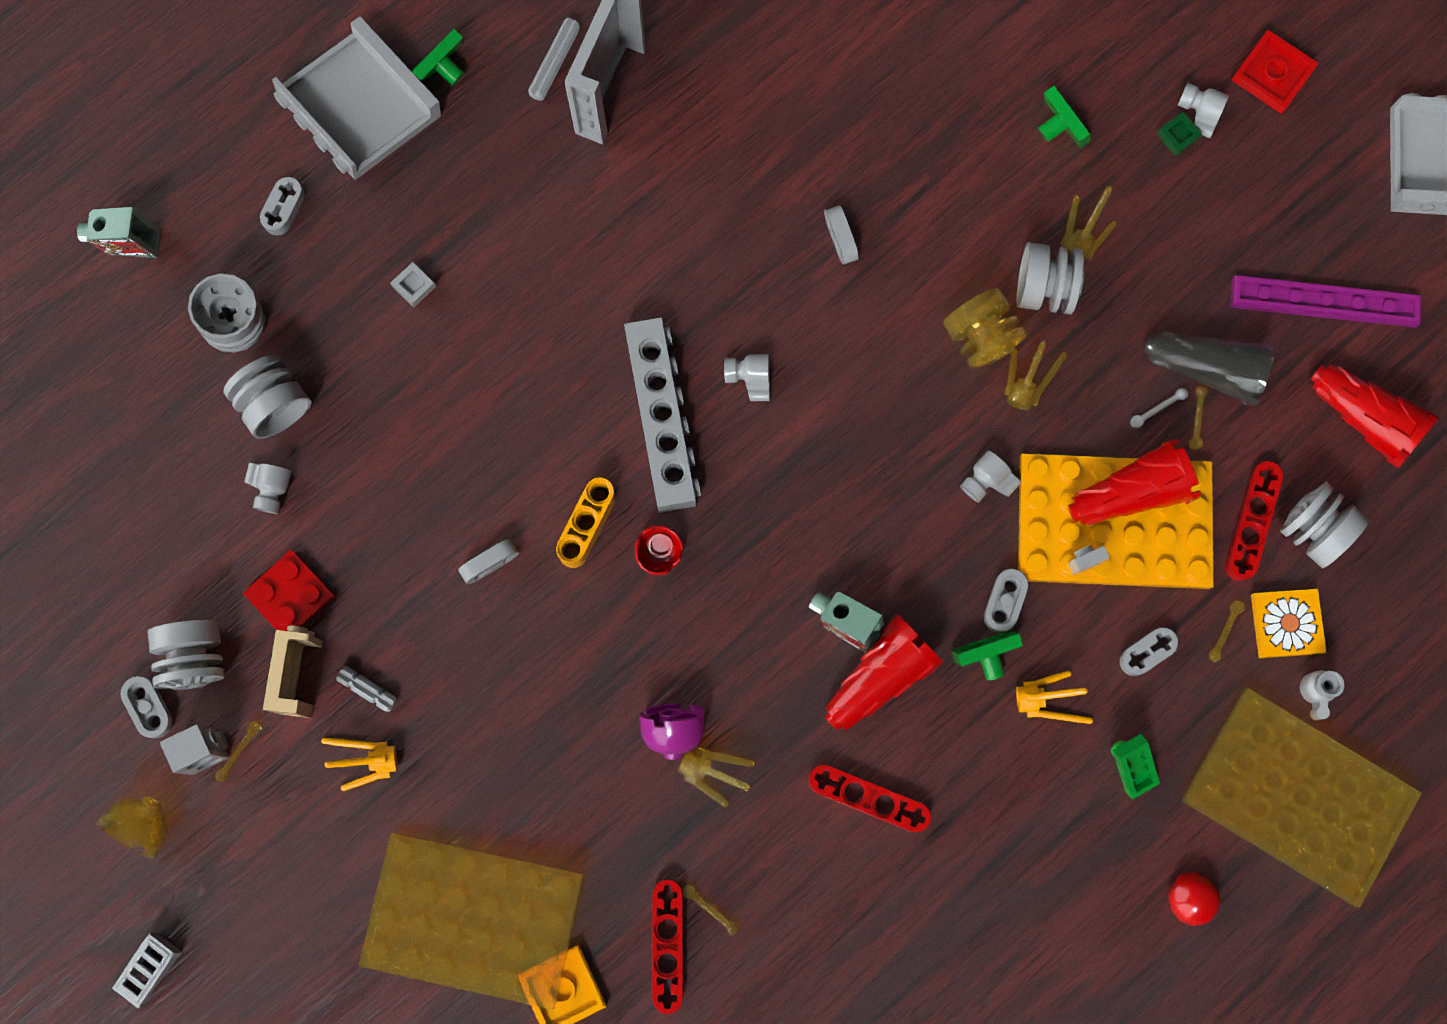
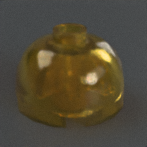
M144 796L142 800L133 797L120 799L113 803L96 823L97 826H103V832L131 850L133 847L138 848V846L144 848L140 855L150 859H154L157 856L168 835L167 820L159 812L162 806L148 796Z

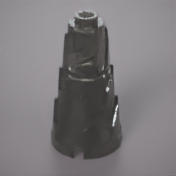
M1161 331L1157 332L1155 337L1149 335L1144 354L1149 355L1148 360L1153 361L1154 365L1185 375L1187 378L1242 401V404L1256 407L1260 400L1252 396H1257V393L1263 394L1274 356L1266 353H1274L1276 346L1264 342L1258 344L1244 341H1229Z

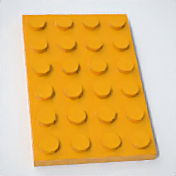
M1021 454L1019 463V480L1021 484L1019 485L1018 571L1022 572L1027 581L1213 588L1212 462L1191 461L1199 482L1198 485L1191 487L1192 492L1201 490L1200 499L1188 504L1184 502L1124 517L1120 516L1089 526L1088 524L1081 525L1080 521L1073 522L1067 505L1072 503L1071 497H1074L1077 492L1108 478L1123 467L1137 461L1138 458ZM1089 545H1092L1094 550L1102 546L1105 547L1110 558L1099 565L1073 575L1068 563L1076 558L1074 552Z

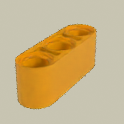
M599 477L589 481L557 543V555L566 567L577 568L584 564L615 503L614 488L607 479ZM596 489H607L609 491L608 497L604 501H595L592 499V494ZM584 516H590L595 519L593 527L589 530H582L578 527L579 520ZM571 544L580 547L579 555L573 559L564 556V549Z

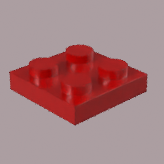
M1267 30L1231 81L1282 114L1319 63Z
M292 549L243 592L246 598L276 630L287 631V626L304 627L336 598Z

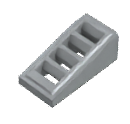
M157 932L149 933L112 989L135 1007L141 1008L182 951ZM152 949L164 957L161 962L150 954ZM144 959L156 967L154 973L141 964ZM136 970L149 979L147 983H144L134 975ZM128 980L142 990L139 995L125 986Z

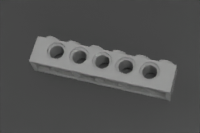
M661 317L624 324L658 512L662 513L695 507V497L701 496L698 477L691 478L689 468L690 466H695L692 447L686 448L684 436L689 435V428L686 416L680 417L678 406L684 405L681 386L674 387L672 377L678 375L675 356L669 357L667 346L673 345L669 326L663 327ZM649 349H656L661 353L655 360H648L643 355ZM654 379H662L666 382L665 387L661 390H653L649 387V384ZM665 408L670 410L672 413L671 417L665 421L656 419L654 415L659 409ZM665 439H673L678 443L677 447L672 451H664L661 449L660 444ZM671 469H678L684 474L678 482H670L665 476Z

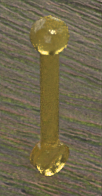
M1198 386L1195 391L1198 400L1193 438L1189 441V447L1192 450H1198L1203 445V441L1200 438L1204 397L1208 394V389L1205 386Z
M1235 601L1230 605V617L1215 649L1209 652V659L1211 661L1218 662L1221 659V649L1237 615L1244 611L1245 607L1242 602Z
M250 722L248 724L247 734L223 769L216 772L215 778L217 781L224 782L227 780L228 771L252 736L260 733L261 725L259 723Z
M688 885L683 888V896L687 899L692 898L726 927V932L729 935H736L738 933V924L729 922L696 894L693 886Z

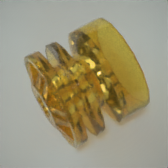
M999 288L988 290L957 308L943 321V326L953 342L969 339L961 348L960 353L962 356L973 354L966 362L970 369L974 370L1000 360L1012 352L1028 335L1024 327L1013 329L1020 321L1017 316L1001 319L1010 309V304Z

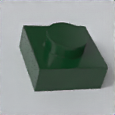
M1182 112L1161 127L1157 135L1175 156H1178L1201 138L1202 133Z

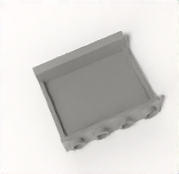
M641 0L601 1L564 81L575 134L600 144H604L608 135L603 98L626 48L642 54L646 51Z
M361 17L350 23L352 28L351 35L283 84L277 77L272 79L276 90L273 95L277 102L284 109L289 107L293 111V117L297 124L304 131L309 129L314 135L313 140L323 152L328 150L334 157L332 160L336 167L343 174L348 172L354 180L358 179L441 117L439 101Z
M1409 93L1402 95L1390 108L1391 212L1447 215V95L1421 97L1420 94Z

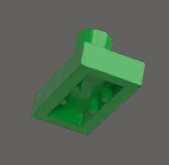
M453 29L412 71L423 85L436 71L452 86L462 78L465 72L450 57L462 46L463 37Z
M1055 86L1044 93V99L1055 115L1038 127L1039 132L1047 142H1050L1066 130L1081 149L1090 142V133Z
M1009 630L952 649L951 653L954 662L961 667L980 661L986 680H995L1005 675L999 654L1022 647L1023 644L1019 633Z
M1141 734L1129 741L1121 740L1113 745L1111 754L1115 757L1124 790L1132 800L1160 784L1148 741Z

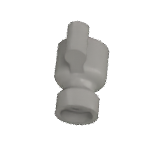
M1187 83L1178 106L1187 110L1194 108L1196 110L1194 125L1202 133V136L1211 138L1229 95L1212 88L1199 91L1198 86Z
M749 354L742 361H739L737 358H724L725 383H737L738 380H744L750 401H770L769 354Z
M987 451L974 465V475L967 477L960 487L970 498L979 503L986 495L987 488L991 487L1009 497L1021 484V481L1011 473V469L1001 458L991 451Z
M249 463L244 482L260 490L259 495L255 497L253 509L278 514L280 507L278 498L286 493L292 471L269 464L258 465Z
M1320 670L1308 673L1300 682V692L1306 701L1312 703L1310 716L1316 721L1328 718L1330 715L1328 702L1343 692L1344 680L1340 674L1334 671Z

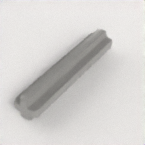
M571 18L564 20L528 89L530 97L538 101L544 100L580 30L579 22Z

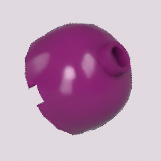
M670 703L645 708V714L640 711L639 726L641 736L646 745L654 752L664 754L665 759L675 760L683 758V753H687L698 746L704 735L705 711L702 707L689 704V710L679 709V703Z

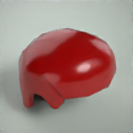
M667 525L649 526L640 533L635 542V559L640 568L651 575L668 574L681 561L683 541L677 531Z
M1196 871L1182 873L1177 876L1176 881L1169 890L1168 899L1171 911L1180 922L1191 926H1202L1210 922L1219 910V891L1213 881L1205 874Z

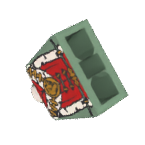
M133 207L94 209L89 213L88 223H79L77 227V236L81 242H90L106 254L157 258L161 228Z
M818 591L809 605V608L822 615L821 621L824 628L863 653H866L880 638V633L885 629L882 615L841 592H837L832 599ZM847 614V617L838 619L840 615Z

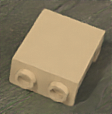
M287 626V631L276 630L263 710L279 715L312 718L314 705L295 700L303 648L305 646L322 648L323 641L315 637V632L307 631V628L298 626Z

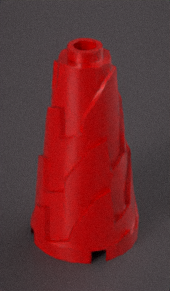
M1330 364L1326 368L1324 365H1321L1310 379L1315 383L1312 388L1316 391L1317 396L1340 413L1343 420L1365 437L1364 440L1387 458L1386 461L1397 469L1440 418L1430 410H1424L1400 395L1397 397L1371 381L1369 383L1341 366L1335 367Z
M1172 439L1161 443L1162 446L1143 455L1137 461L1123 467L1108 478L1077 492L1074 497H1071L1072 503L1067 505L1073 522L1080 521L1081 525L1088 524L1090 526L1120 516L1124 517L1184 502L1188 504L1200 499L1201 490L1195 492L1191 490V487L1198 485L1199 482L1184 447L1174 449L1179 445L1180 441Z
M898 614L880 633V638L860 659L861 663L841 683V688L825 707L828 713L824 717L837 731L841 727L847 730L866 716L874 714L893 697L897 698L918 680L925 679L944 662Z

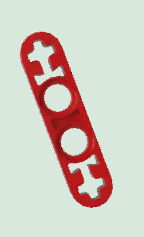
M1266 461L1260 463L1252 470L1225 562L1227 575L1235 581H1244L1256 574L1283 480L1282 470L1274 462ZM1268 470L1269 477L1273 478V480L1265 485L1264 491H1255L1254 488L1256 490L1260 489L1264 482V477L1259 474ZM1259 498L1264 501L1266 505L1264 514L1258 515L1251 510L1250 502L1252 499ZM1244 528H1252L1257 532L1258 540L1256 544L1245 543L1242 538ZM1244 551H1253L1254 554L1249 553L1244 560V565L1249 567V569L1239 573V567L1234 565V562H1238L1243 558Z
M821 765L813 769L809 775V786L815 793L899 828L916 833L925 830L930 824V811L922 803L831 766ZM824 771L829 772L828 778L837 783L839 782V776L844 777L845 781L840 786L839 797L832 794L836 789L832 786L826 785L823 789L818 788L819 782L814 779L815 775H822ZM850 783H857L863 789V797L858 802H851L845 796V788ZM882 795L889 796L894 802L892 812L887 815L879 813L875 806L876 800ZM900 801L906 803L903 810L914 812L916 808L920 809V816L924 818V822L916 823L915 827H912L910 825L911 819L900 815V822L894 820L900 809Z
M663 880L655 886L652 895L653 1005L659 1012L671 1014L679 1009L683 999V893L680 885L675 881ZM665 885H671V891L677 892V898L671 900V910L678 908V916L669 913L657 915L658 908L665 909L664 899L658 897V892L664 891ZM671 919L676 923L677 933L673 938L666 939L660 936L658 926L661 921ZM663 954H672L677 959V968L671 973H664L658 966V959ZM657 977L663 979L678 977V984L671 982V994L677 995V1000L672 1001L671 1007H665L664 1001L658 1000V995L664 993L665 982L658 984Z

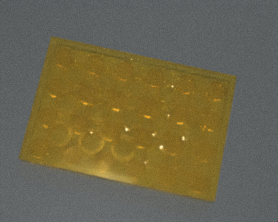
M1247 688L1242 692L1181 801L1352 906L1360 908L1422 793Z
M390 833L359 966L554 1010L584 874Z

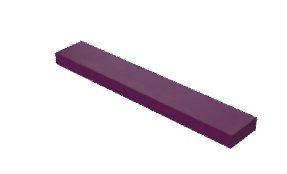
M1234 275L1231 283L1230 308L1416 328L1420 325L1422 295Z

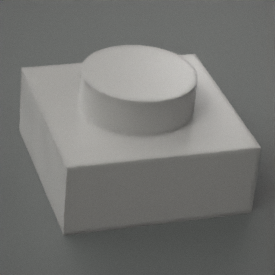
M413 262L390 283L413 308L436 287L435 283Z
M1089 545L1074 552L1076 558L1069 562L1068 565L1073 575H1076L1103 563L1110 557L1104 546L1094 550L1093 546Z

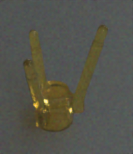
M1111 186L1106 187L1085 229L1076 230L1075 233H1073L1080 197L1078 195L1074 196L1066 233L1061 242V245L1067 248L1068 257L1072 249L1076 248L1083 250V262L1087 258L1092 259L1096 249L1117 225L1115 221H1112L1098 238L1092 242L1093 236L1090 233L1112 191Z
M1040 342L1026 379L1019 378L1017 383H1015L1018 351L1013 349L1007 386L1004 391V395L1008 396L1006 402L1022 410H1030L1032 405L1037 406L1041 394L1062 365L1067 354L1065 352L1061 353L1038 388L1034 390L1036 384L1032 380L1042 358L1046 342Z
M698 748L697 752L691 750L685 753L678 773L686 776L684 781L695 785L723 807H728L729 803L698 778L704 780L708 774L745 791H748L750 786L736 778L710 768L711 761L706 759L753 767L755 762Z

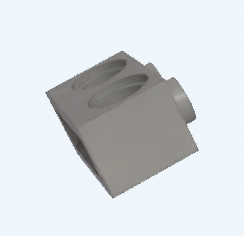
M196 724L160 742L173 773L195 775L229 758L225 750L229 748L226 737L222 731H217L216 728Z

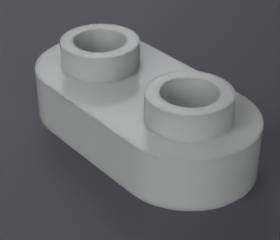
M1008 569L996 578L984 611V622L990 630L1003 633L1010 630L1016 624L1028 590V581L1022 572ZM1006 582H1012L1015 585L1014 592H1008L1005 589ZM1000 611L1005 615L1004 622L995 620V612Z
M139 676L128 679L121 688V699L138 732L149 738L163 737L172 726V716L158 689L153 687V682L150 679ZM144 688L146 692L145 697L139 700L137 692L139 689ZM158 716L160 718V725L154 728L152 726V719Z

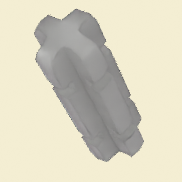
M344 666L338 673L336 680L346 687L350 686V690L373 704L376 702V706L382 710L389 712L396 704L397 698L387 691L383 692V688L362 675L358 676L357 672Z

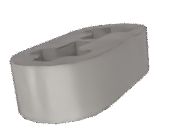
M285 177L278 180L261 211L260 222L266 231L272 235H282L288 231L304 201V190L296 179ZM293 187L296 194L294 196L289 195L286 198L283 191H290ZM279 214L282 221L280 223L275 222L272 226L269 218H276Z
M838 205L824 210L825 220L841 263L844 265L858 260L857 247L842 207Z
M506 539L469 560L458 571L466 584H472L518 556L519 551L511 539Z
M1158 628L1123 651L1119 659L1121 669L1130 676L1146 673L1176 651L1178 646L1176 634L1167 628ZM1156 635L1159 638L1166 637L1169 642L1165 645L1167 651L1164 648L1154 652L1151 650L1150 647L1158 642ZM1144 652L1147 655L1146 658L1140 661L1141 669L1138 666L1131 667L1128 663L1132 659L1130 653L1137 656Z

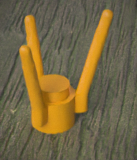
M1069 670L1035 681L1023 682V686L1016 687L1019 713L1027 712V718L1043 717L1077 723H1093V719L1090 717L1040 710L1041 707H1046V699L1087 694L1088 690L1086 688L1044 692V688H1037L1070 677L1072 673Z
M338 738L321 739L323 744L374 750L368 751V757L327 761L325 763L326 768L368 764L370 771H376L373 774L342 785V791L356 788L378 779L390 778V772L398 770L395 745L388 746L387 741L375 743Z

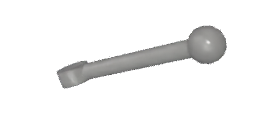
M1185 388L1177 389L1175 395L1141 416L1135 415L1130 421L1131 426L1136 429L1140 428L1148 418L1177 400L1186 399L1188 391Z

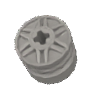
M1027 242L1018 277L1017 307L1039 310L1044 298L1048 297L1050 312L1056 313L1061 302L1062 313L1072 315L1078 298L1081 295L1084 282L1083 250L1073 248L1068 258L1067 248L1060 246L1055 260H1051L1050 245Z
M216 274L206 277L198 283L190 294L188 303L190 319L210 346L223 352L232 353L247 350L259 340L264 332L266 318L263 307L253 290L244 280L234 275ZM229 314H233L234 320L232 322H228L227 316Z
M269 355L249 363L237 371L224 386V395L232 402V406L237 412H243L242 421L256 439H264L284 431L305 415L311 405V400L299 383L291 382L293 374L286 368V364L279 355Z
M1328 482L1323 483L1314 491L1306 494L1289 512L1285 523L1280 528V532L1286 537L1298 528L1300 529L1292 540L1296 546L1308 538L1313 540L1306 551V555L1322 569L1342 555L1362 534L1371 520L1353 504L1339 512L1337 508L1344 498L1340 492L1326 501L1334 489Z
M182 621L156 626L147 631L149 653L166 656V659L151 665V671L167 672L153 677V687L185 690L203 687L209 683L224 679L223 668L210 667L222 663L223 657L218 654H207L206 650L221 644L219 623L217 621Z

